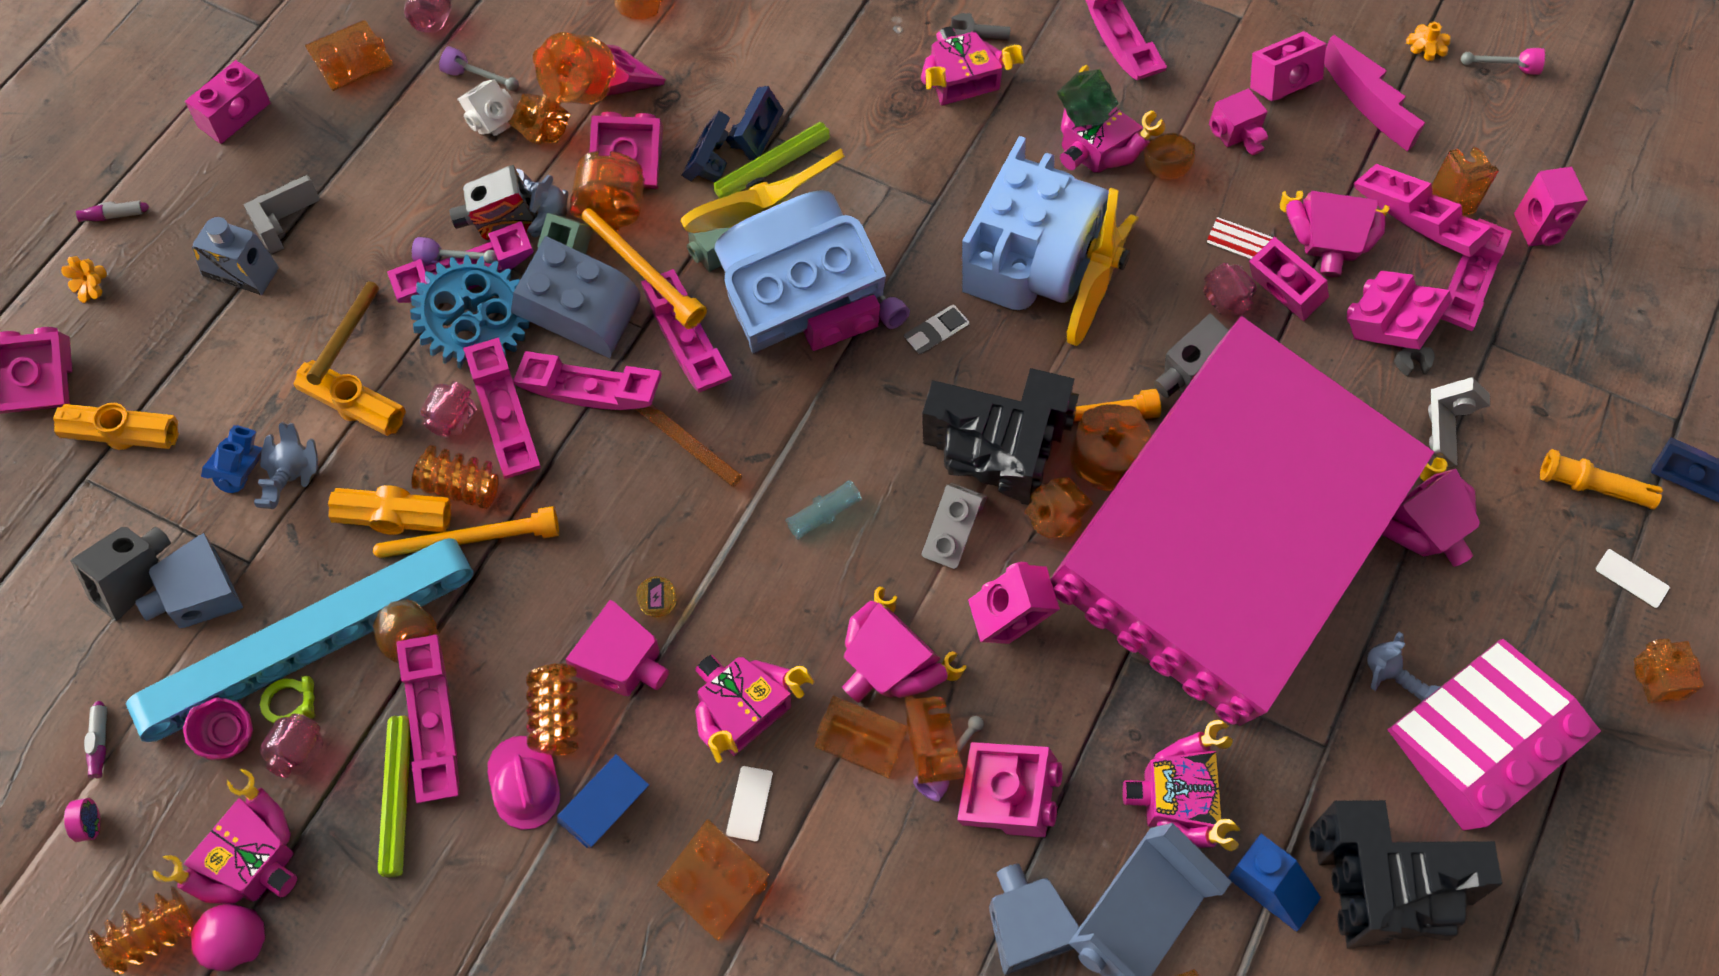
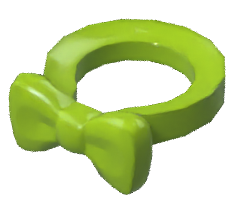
M303 676L301 678L302 682L295 679H281L268 686L260 700V709L263 716L276 726L295 724L304 716L307 719L315 718L313 703L315 699L313 693L314 680L310 676ZM292 688L303 694V704L298 706L292 713L285 716H277L271 712V699L279 690Z

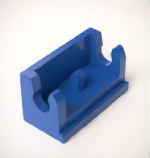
M616 754L557 815V822L583 846L592 848L649 787V784Z

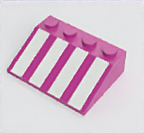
M1504 639L1497 641L1387 729L1462 830L1491 825L1601 732L1572 694Z

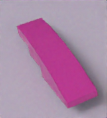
M1333 35L1326 47L1324 65L1355 107L1381 132L1408 152L1416 144L1425 122L1402 107L1406 96L1383 81L1387 70L1336 35Z
M1375 164L1354 182L1355 189L1365 197L1378 200V207L1383 209L1385 205L1389 206L1388 214L1431 240L1468 257H1471L1493 237L1492 226L1462 216L1461 204L1433 195L1432 183Z

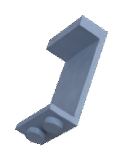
M1174 823L1152 827L1069 941V944L1079 953L1078 958L1081 963L1101 976H1152L1204 897L1223 895L1231 881Z

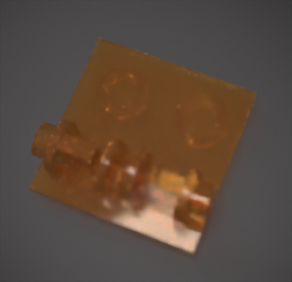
M366 20L305 45V48L332 91L393 65L385 51L386 47L380 36H375Z
M707 819L657 885L709 934L719 941L755 894L757 896L765 890L768 886L766 879L770 874Z

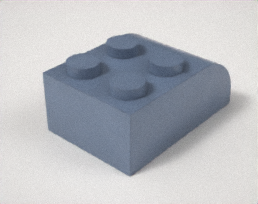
M545 236L513 292L511 313L607 358H611L640 302V292L633 281L619 270Z

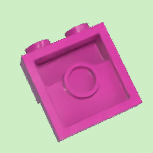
M603 112L601 116L592 115L588 184L599 187L658 189L659 162L662 157L663 137L661 119L649 113H638L635 117H622L621 114L616 112Z
M1380 271L1375 279H1368L1363 288V297L1360 302L1352 303L1349 306L1347 321L1350 324L1354 339L1420 350L1452 302L1450 290L1417 286L1414 276L1411 274Z
M54 327L34 329V334L21 335L17 331L0 332V414L62 407L64 404H70L67 373H72L73 371L69 336L59 332L58 328Z
M971 742L957 820L962 826L998 828L1009 835L1046 837L1047 826L1053 827L1056 823L1057 806L1054 801H1051L1053 787H1060L1062 783L1063 768L1061 762H1057V758L1049 747Z

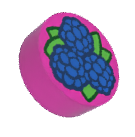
M91 798L73 800L66 807L64 814L65 829L68 836L74 842L93 840L99 834L100 813L96 803Z

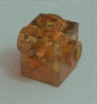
M543 93L542 95L522 94L509 124L522 133L524 138L534 144L541 145L542 142L558 143L565 133L566 124L571 113L560 106L561 101L557 97L549 93Z
M1069 477L1051 479L1048 484L1041 485L1033 492L1030 497L1032 502L1024 512L1032 520V527L1042 536L1049 539L1060 536L1069 537L1081 527L1083 523L1081 520L1082 516L1094 503Z
M1668 638L1649 642L1646 645V649L1633 659L1635 663V676L1642 683L1648 704L1687 700L1704 686L1700 675V663L1693 654L1689 641L1672 643Z

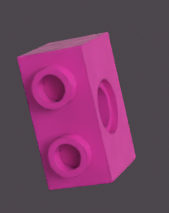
M1303 31L1252 53L1250 88L1266 99L1274 101L1322 80L1326 43Z
M237 60L233 61L185 100L197 127L220 144L271 103L260 77Z
M1573 167L1539 171L1516 209L1514 215L1529 247L1542 244L1551 246L1561 242L1588 201Z
M1276 237L1272 238L1249 261L1252 278L1302 321L1306 320L1329 297L1327 279Z
M1018 562L1006 568V573L996 580L985 583L981 587V591L968 599L980 642L1010 644L1060 610L1047 567L1029 565L1027 562Z

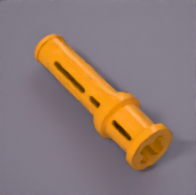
M1554 449L1549 450L1546 454L1540 470V480L1549 482L1552 479L1568 484L1572 490L1578 492L1585 489L1594 490L1653 510L1657 508L1662 498L1661 493L1663 489L1660 486L1643 483L1632 478L1594 467L1590 460L1582 458L1580 461L1561 456L1560 452Z

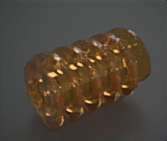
M429 445L426 448L424 454L419 457L414 467L411 480L412 489L417 490L421 488L423 492L429 494L435 492L437 496L444 498L449 496L451 500L458 502L463 500L465 504L472 506L478 504L479 508L483 509L490 507L495 499L499 485L498 474L492 473L493 464L491 461H485L480 470L478 469L479 460L476 457L472 456L467 465H464L465 457L462 453L458 452L451 462L450 450L443 449L437 458L436 446Z
M544 665L533 669L526 676V684L529 687L526 691V699L529 702L526 707V713L529 717L526 722L527 731L529 732L526 742L527 747L532 751L546 755H568L579 748L577 742L567 740L579 735L577 727L567 725L578 720V712L569 710V708L575 707L578 704L577 697L569 694L578 689L577 682L570 680V678L577 675V668L573 665Z
M171 886L172 899L169 901L159 892L154 894L156 908L152 910L144 902H139V917L136 919L127 911L121 912L123 926L118 928L111 920H106L104 922L105 936L101 937L94 929L87 931L90 944L104 967L109 968L117 975H122L128 970V962L135 966L144 963L145 952L152 957L160 954L161 943L167 947L175 946L178 941L177 933L184 938L191 937V931L194 928L192 915L185 900L174 886Z

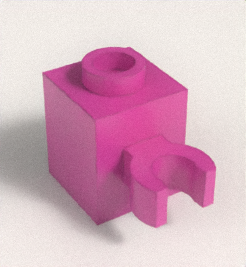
M1249 88L1215 102L1209 125L1213 134L1219 137L1226 147L1244 141L1247 151L1251 155H1255L1264 151L1261 142L1268 140V135L1262 128L1268 111Z

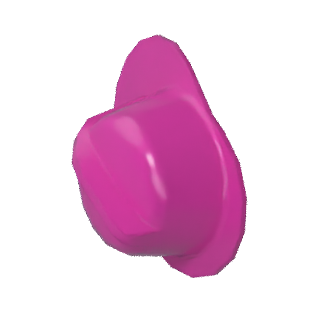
M515 736L501 742L492 751L488 760V778L495 808L500 818L509 826L521 830L535 829L552 818L560 803V787L552 756L547 746L538 739L529 736Z

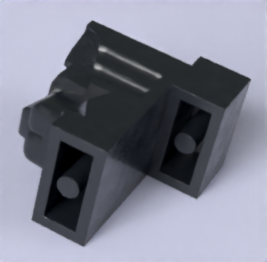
M1030 368L1021 401L932 380L922 413L923 444L944 450V467L948 470L949 475L976 477L981 483L999 486L998 492L1020 501L1021 504L1029 505L1031 494H1039L1045 463L1048 461L1053 441L1061 443L1064 430H1072L1079 394L1073 393L1075 378Z
M1386 800L1334 801L1313 824V827L1310 828V847L1313 852H1317L1318 865H1335L1331 875L1332 887L1334 892L1339 893L1341 909L1338 911L1337 922L1340 934L1346 938L1347 949L1389 944V941L1393 940V938L1412 940L1419 936H1426L1449 941L1457 936L1459 927L1465 924L1467 905H1474L1503 884L1495 841L1392 842Z

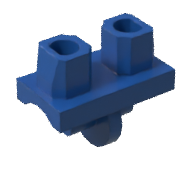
M233 425L229 431L228 438L219 443L215 452L203 466L201 477L206 479L212 478L214 484L224 492H239L245 486L248 475L261 459L262 447L254 445L256 431Z

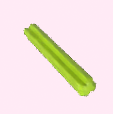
M819 122L721 178L713 184L716 195L719 198H723L740 192L746 188L749 182L760 177H766L830 139L829 129L823 122Z
M391 716L387 721L377 871L382 877L389 878L398 877L403 873L411 743L409 717Z

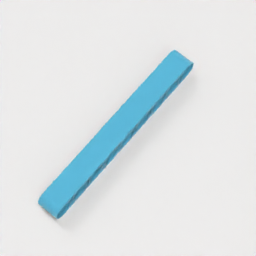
M455 539L440 540L135 693L127 700L126 706L141 740L153 742L163 739L183 729L188 713L194 706L201 705L213 698L238 701L466 584L472 578L473 570Z

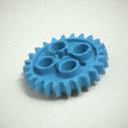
M465 255L463 264L458 265L457 261L450 257L449 268L446 269L438 262L436 264L437 275L426 271L425 281L427 284L417 282L416 292L419 295L411 296L412 305L416 307L410 309L411 319L416 320L413 323L414 333H422L419 337L421 346L432 343L430 346L431 356L438 354L440 351L443 352L444 364L454 357L457 358V367L461 369L465 360H467L463 348L495 338L500 339L505 357V348L516 352L517 343L515 340L524 341L525 332L522 329L529 328V321L511 313L513 292L520 279L509 281L511 277V270L509 268L499 273L498 261H494L487 267L484 266L483 256H480L477 264H471L469 256ZM472 285H479L485 290L480 293H472L467 288ZM441 303H449L454 308L449 311H441L436 306ZM492 313H500L505 318L501 321H492L487 316ZM443 325H451V327L444 328ZM461 331H470L475 336L464 340L459 338L457 334Z

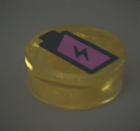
M654 576L647 578L637 589L636 596L639 608L648 616L662 617L670 613L675 607V588L664 577Z

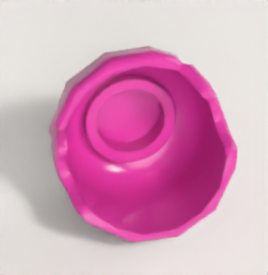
M213 698L201 705L194 706L189 711L183 725L185 743L196 755L209 760L220 761L239 754L248 746V742L253 734L251 715L239 702L225 698Z
M222 904L207 910L202 914L191 931L193 955L200 965L216 971H232L234 967L242 963L255 960L265 940L264 922L256 911L235 904Z

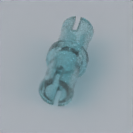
M847 480L843 485L823 497L821 495L816 496L812 499L813 503L786 518L785 521L792 534L799 540L821 524H830L835 521L834 516L856 502H860L862 497L859 495L860 493L851 480Z

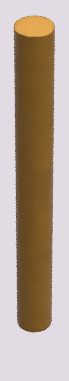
M368 281L328 341L306 376V379L311 384L319 385L378 293L379 286L376 283Z

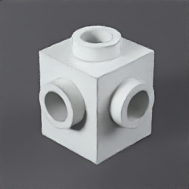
M495 79L484 81L458 98L466 112L464 113V118L472 130L478 131L479 134L492 132L493 136H496L511 126L508 121L517 116L513 109L514 101L505 89L500 88Z

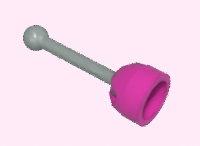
M1544 48L1526 49L1519 57L1476 56L1471 52H1465L1461 56V62L1464 65H1470L1473 62L1517 64L1523 73L1540 75L1544 67L1545 50Z

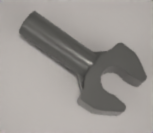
M961 13L953 16L951 19V27L954 28L957 36L975 32L980 38L1010 39L1011 27L976 24L971 13Z
M1422 346L1418 350L1403 347V350L1398 352L1394 362L1396 367L1408 377L1414 368L1411 359H1415L1420 363L1423 374L1426 375L1432 367L1435 355L1432 348Z

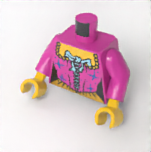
M1214 720L1206 726L1205 733L1198 732L1180 739L1155 754L1154 759L1150 760L1145 769V781L1124 780V805L1146 806L1147 824L1149 827L1174 823L1198 848H1213L1219 843L1226 850H1236L1239 843L1235 839H1224L1229 831L1237 832L1240 831V828L1232 820L1221 819L1216 751H1209L1211 745H1215L1220 749H1227L1232 745L1233 739L1230 737L1216 740L1218 731L1228 728L1229 725L1223 721Z

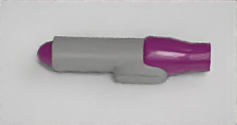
M141 200L118 204L115 202H104L84 210H77L76 217L79 222L105 221L112 218L144 214L149 209V205L141 202Z
M96 701L90 707L89 732L84 739L88 766L87 777L92 779L102 777V769L106 758L107 707H105L102 701Z

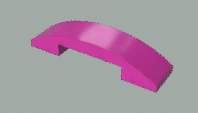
M1086 0L1091 16L1103 41L1115 60L1132 78L1137 81L1166 71L1167 66L1153 41L1145 42L1122 0Z
M1480 218L1478 219L1479 222L1492 226L1493 237L1471 257L1462 254L1447 289L1450 290L1452 302L1440 318L1469 331H1473L1490 282L1512 233L1511 230Z
M522 221L488 233L491 242L467 250V252L480 253L494 250L498 259L499 273L508 268L511 270L533 253ZM450 257L438 261L446 269L450 267ZM454 258L458 265L463 264L464 258ZM419 259L387 271L398 303H412L411 296L419 295L416 292L417 282L427 284L425 281L426 271L437 275L436 264L438 262L424 266L422 260ZM470 259L471 264H477L478 259ZM484 260V266L489 267L491 264L486 263ZM472 285L467 289L470 290L475 287H478L479 285Z
M674 269L661 274L684 297L688 296ZM646 280L641 281L642 288L660 329L680 367L696 391L700 393L732 380V375L718 349L713 348L701 324L699 323L692 329H686L676 319V313L673 311L674 307Z
M495 338L463 348L504 479L540 469L541 466L500 339Z
M525 351L513 382L516 386L527 391L569 404L599 409L628 410L651 406L662 374L658 370L626 366L624 372L620 373L562 364L559 356Z
M431 635L397 641L401 681L405 684L414 762H411L416 803L459 796V773L455 731L439 636Z

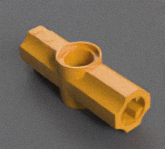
M316 361L304 362L297 370L294 381L295 388L337 410L344 420L358 421L385 436H389L392 433L395 434L402 426L406 413L405 408L363 386L360 379L351 374L342 375L329 369L321 383L313 385L308 382L306 376Z
M107 403L100 407L64 404L62 407H57L53 417L54 432L59 438L106 442L111 448L116 450H125L133 445L170 449L172 445L176 444L179 435L178 420L174 415L129 411L118 403Z
M391 485L380 486L377 491L335 488L331 492L328 501V517L331 523L370 526L373 530L388 535L401 534L404 529L446 532L451 521V502L449 498L411 495L407 490Z

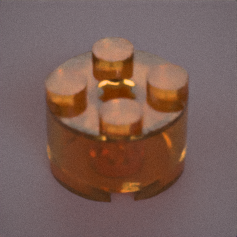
M559 32L547 38L541 47L535 49L533 53L537 81L545 97L549 100L561 103L594 104L601 101L611 89L608 88L610 79L615 76V61L612 52L605 43L592 36Z
M599 151L588 153L580 158L576 166L570 199V212L573 216L582 219V212L585 209H592L612 229L618 232L621 227L634 223L640 215L645 186V178L642 175L643 169L637 161L619 152L610 151V156H598Z
M1116 404L1101 405L1084 412L1076 430L1070 456L1072 467L1081 479L1083 476L1092 483L1093 487L1099 490H1114L1151 438L1149 426L1142 418L1141 412L1134 406Z

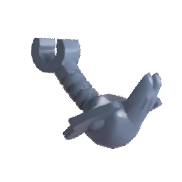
M516 169L531 195L530 211L534 213L538 211L537 217L528 227L527 232L532 233V237H538L541 235L547 213L566 217L568 211V191L551 185L553 182V176L547 175L541 182H534L522 170Z
M281 422L279 424V444L275 445L274 437L271 434L265 438L261 451L260 466L268 472L270 479H259L258 484L262 487L261 499L254 500L257 508L275 509L279 502L280 492L288 482L294 481L297 477L301 476V485L306 487L310 482L312 474L318 470V454L314 439H309L306 447L302 445L293 423L287 425Z
M1398 632L1393 642L1381 643L1374 646L1368 652L1367 665L1373 673L1371 689L1376 691L1381 681L1395 679L1396 683L1402 685L1404 689H1408L1411 694L1414 693V696L1421 699L1422 702L1439 689L1440 686H1428L1425 683H1421V680L1415 679L1414 675L1410 674L1407 670H1403L1401 649L1405 646L1404 635Z

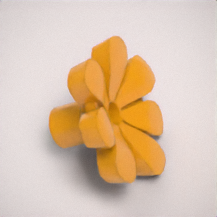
M1431 22L1428 27L1424 24L1418 25L1415 33H1411L1408 36L1406 43L1412 45L1410 49L1412 53L1420 54L1424 51V59L1433 61L1435 54L1442 57L1447 55V46L1450 45L1451 37L1449 34H1440L1441 25L1437 22Z
M77 256L69 257V265L62 266L61 268L64 277L72 278L68 282L69 289L72 292L78 291V299L83 303L91 298L97 299L100 297L103 291L98 284L101 283V279L107 276L105 268L102 265L94 267V263L90 259L80 260Z

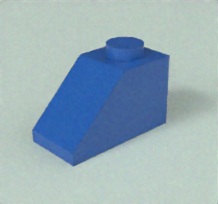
M1263 834L1258 836L1227 877L1237 887L1296 932L1321 899V896L1298 861Z

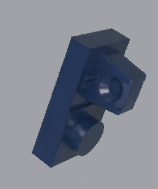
M769 86L757 88L741 122L732 125V129L726 139V142L732 149H742L749 160H754L761 156L784 112L783 107Z
M719 110L708 121L681 176L692 181L699 175L714 183L720 179L727 162L717 155L713 149L715 147L719 150L726 141L729 132L725 128L731 117Z
M1670 437L1653 463L1651 473L1719 502V459Z

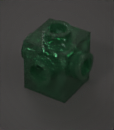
M1100 69L1076 73L1057 91L1068 117L1075 126H1099L1108 120L1109 113L1119 104L1110 84L1106 81Z

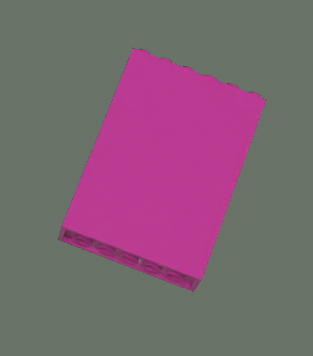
M1241 316L1214 348L1050 578L1056 598L1064 604L1075 605L1085 613V618L1092 625L1100 629L1106 628L1118 637V643L1125 649L1134 653L1139 652L1149 659L1150 666L1155 671L1164 676L1175 678L1183 684L1182 688L1188 695L1200 701L1205 700L1216 708L1215 712L1222 720L1241 726L1268 712L1429 462L1434 451Z

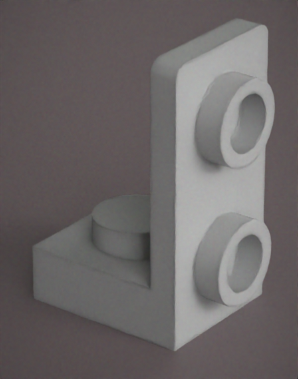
M305 175L265 195L258 196L243 205L270 254L284 249L278 237L279 234L283 233V230L277 220L319 201V196L312 180L308 175Z
M1473 377L1431 389V404L1428 406V414L1432 422V436L1429 438L1430 449L1434 451L1433 455L1438 458H1444L1447 461L1448 467L1457 466L1458 464L1455 416L1468 415L1478 409L1490 406V393Z
M955 483L947 484L923 548L922 556L950 568H957L977 513L983 510L987 495Z

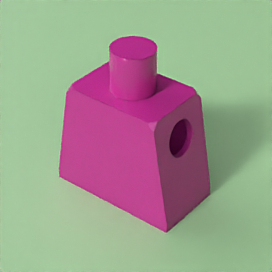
M609 600L566 658L568 668L573 676L623 696H629L640 681L657 691L662 687L669 674L667 668L655 662L660 652L657 639L612 600Z

